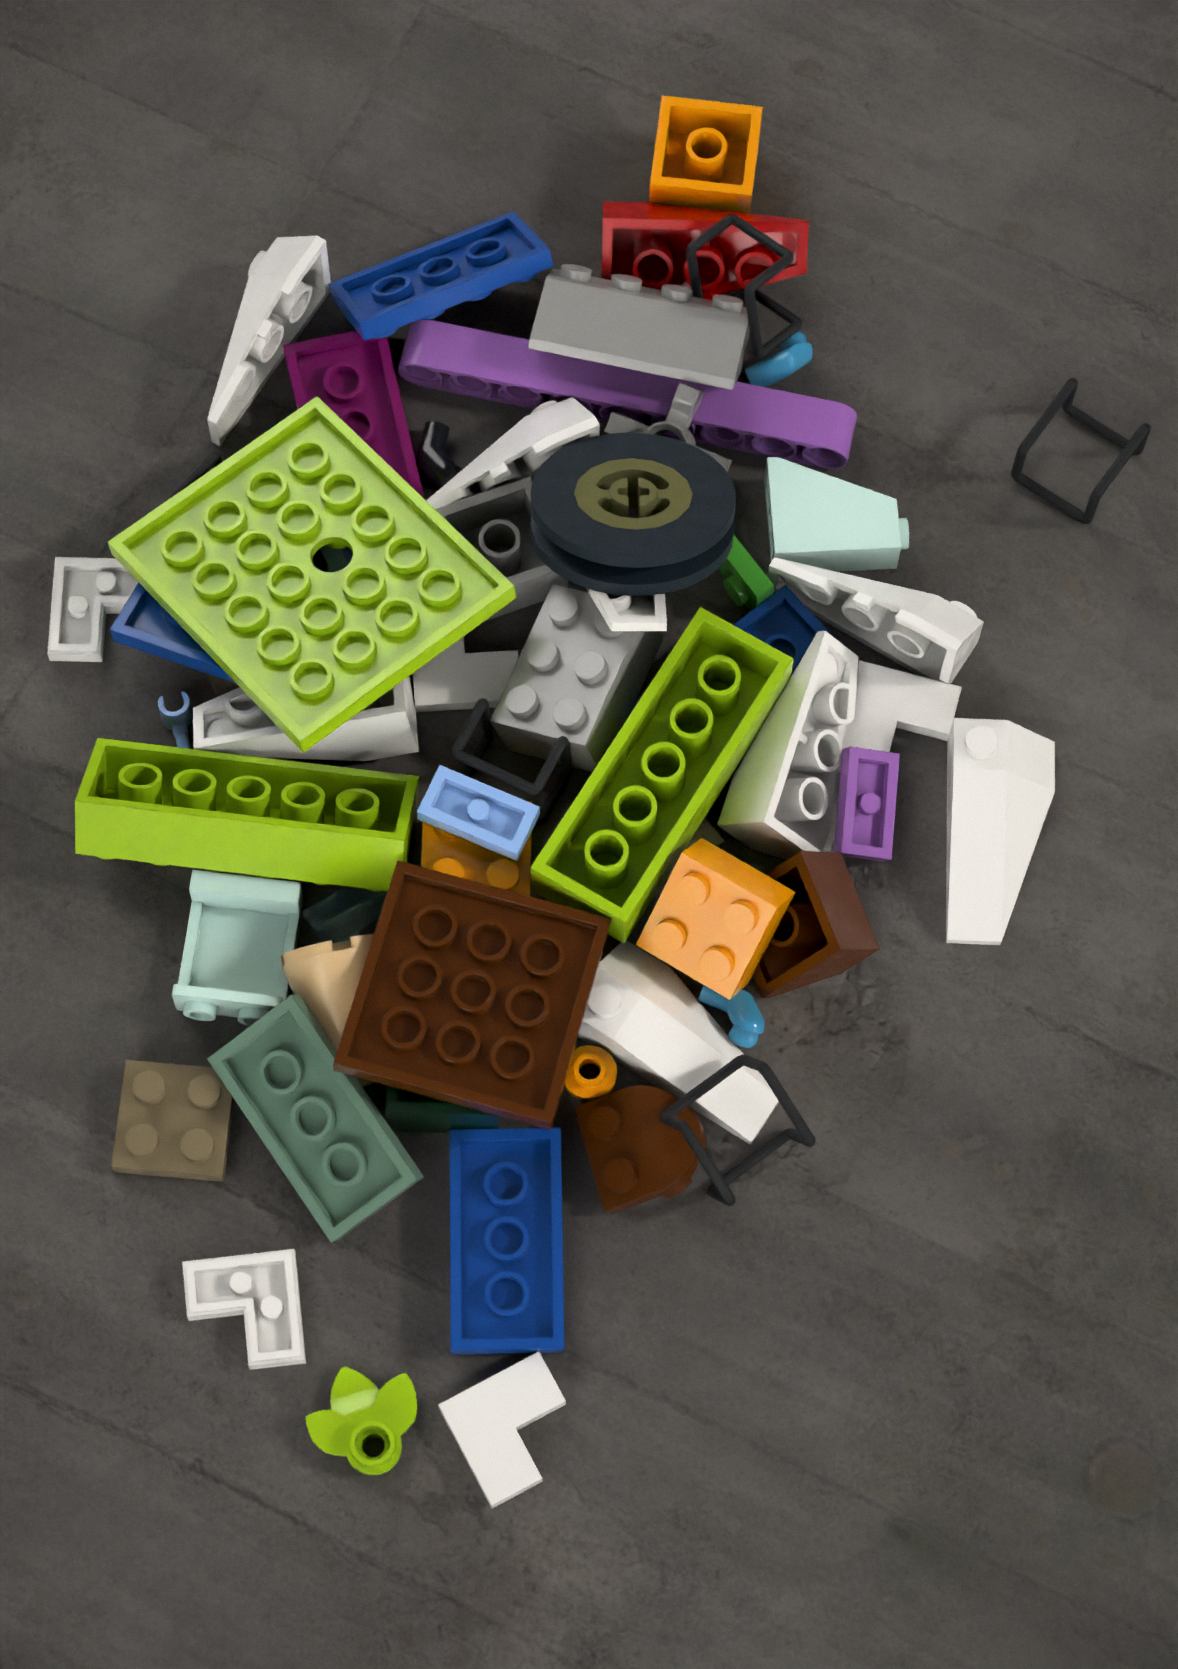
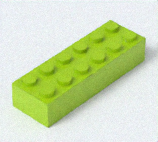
M700 607L530 867L531 890L553 903L611 918L608 934L625 944L681 853L758 735L791 678L794 658Z
M97 738L75 799V854L96 856L101 859L147 862L157 866L172 865L204 869L210 872H230L269 879L280 878L305 881L317 885L363 888L373 892L388 891L397 860L405 863L409 861L416 830L419 776Z

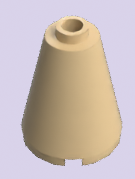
M374 934L350 937V941L332 943V940L285 952L283 956H280L282 970L293 994H300L337 1050ZM356 1077L362 1087L377 1083Z

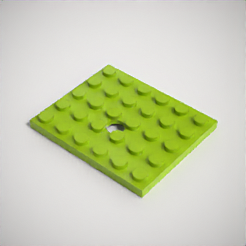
M318 396L108 541L111 554L303 753L516 599L515 586ZM325 545L333 549L348 547L353 552L350 563L345 568L336 572H323L313 565L312 559L316 551Z

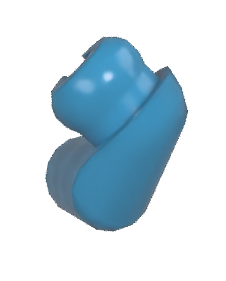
M798 331L780 345L782 351L745 368L751 385L768 387L785 379L808 364L812 359L813 349L812 344L807 343L805 334Z
M703 985L698 1001L727 1012L730 1021L733 1023V1027L729 1032L730 1040L744 1048L756 1045L758 1035L764 1033L765 1020L754 997L749 992L740 990L729 1000Z

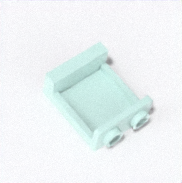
M192 869L189 886L192 903L178 984L173 985L172 991L176 1010L183 1011L184 1016L194 1020L213 1021L216 1019V1015L237 1017L239 1023L251 1026L289 997L290 985L282 970L280 956H283L285 952L297 949L304 905L301 882Z

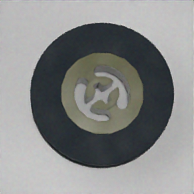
M614 433L590 437L560 449L551 455L536 472L531 485V541L538 556L551 570L570 582L591 590L629 596L655 595L680 590L707 578L728 557L734 536L735 487L731 477L719 462L704 451L685 442L645 433ZM629 508L637 509L636 518L628 517Z

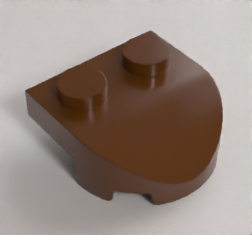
M637 1085L623 1088L574 1107L604 1212L614 1214L660 1196L672 1198L684 1191L692 1183L690 1178L695 1172L699 1160L681 1132L663 1124L659 1119L661 1112L680 1099L679 1097L656 1087ZM689 1105L675 1115V1117L688 1123L706 1151L704 1126L696 1111Z

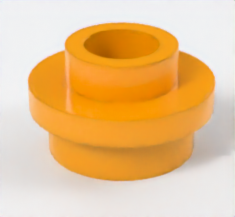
M586 1045L576 1048L564 1085L573 1096L581 1100L592 1101L605 1096L613 1089L616 1083V1063L606 1050L598 1046ZM585 1064H594L599 1068L600 1074L594 1079H585L580 1075L579 1070Z

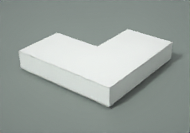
M55 557L47 652L50 661L103 662L106 614H119L138 584V581L116 558Z
M463 636L413 673L416 712L473 709L477 701L482 698L488 701L489 708H496L518 660V650L465 653Z
M859 660L855 717L850 724H846L842 741L843 749L852 746L890 752L896 728L948 741L962 687Z
M295 1249L182 1262L186 1312L189 1321L244 1315L248 1366L250 1370L306 1363Z
M539 1351L438 1404L440 1412L491 1508L542 1482V1477L517 1430L566 1405V1400Z

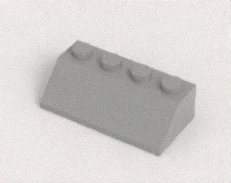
M562 264L561 270L553 268L546 277L528 349L733 390L743 367L750 331L747 309L742 307L743 300L719 294L713 295L712 300L692 297L693 291L691 289L672 284L662 285V290L641 286V279L623 274H613L611 280L591 276V269L574 264Z

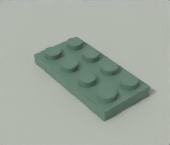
M298 993L287 997L207 1058V1060L329 1241L333 1243L351 1232L424 1178V1176L356 1076L334 1071L333 1062L337 1048Z

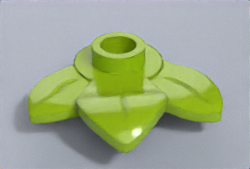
M342 1367L331 1389V1410L313 1412L305 1417L309 1435L313 1443L326 1454L347 1457L351 1466L358 1472L371 1476L384 1474L397 1464L402 1452L401 1436L411 1427L416 1419L417 1398L413 1383L409 1376L403 1373L389 1380L378 1390L377 1386L363 1374L349 1367ZM378 1438L383 1441L385 1446L380 1455L370 1457L363 1452V1445L368 1439Z

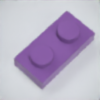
M852 746L842 749L834 852H841L843 857L879 862L892 860L899 753Z

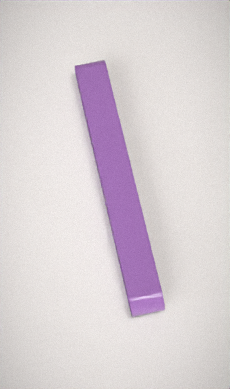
M419 319L410 323L397 371L400 377L414 385L529 409H535L548 401L561 402L573 397L594 414L599 423L607 424L612 412L620 413L648 426L658 422H665L679 383L687 384L705 392L689 427L695 442L766 457H779L787 461L827 469L842 468L848 463L857 421V413L851 407L835 401L736 382L733 390L528 349V339L434 320ZM672 431L662 434L663 436L679 439Z

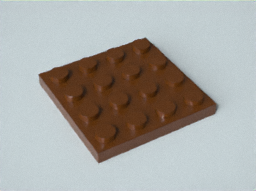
M397 860L333 1062L334 1071L551 1130L610 929L611 918Z

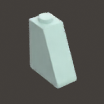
M767 457L764 485L771 562L775 557L836 572L897 569L900 551L909 548L907 518L898 517L897 499L779 457Z

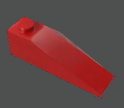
M603 201L601 278L611 280L613 274H623L641 279V286L662 290V285L672 284L692 290L686 258L687 246L725 216L733 214L739 216L793 253V262L762 286L807 273L809 220L662 203ZM734 225L729 226L696 251L703 299L712 300L713 295H723L744 289L751 280L777 262L781 257Z

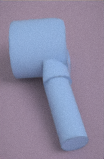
M181 691L184 705L180 710L174 712L166 710L163 696H160L158 708L164 726L172 730L177 747L191 749L188 726L192 723L193 712L188 695Z

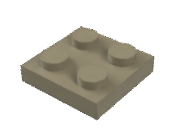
M126 1060L111 1164L113 1172L224 1182L234 1098L213 1067Z

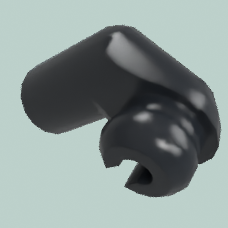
M428 421L424 425L416 456V465L418 472L434 489L439 490L463 469L455 466L454 461L444 452L450 431L449 427L440 422Z

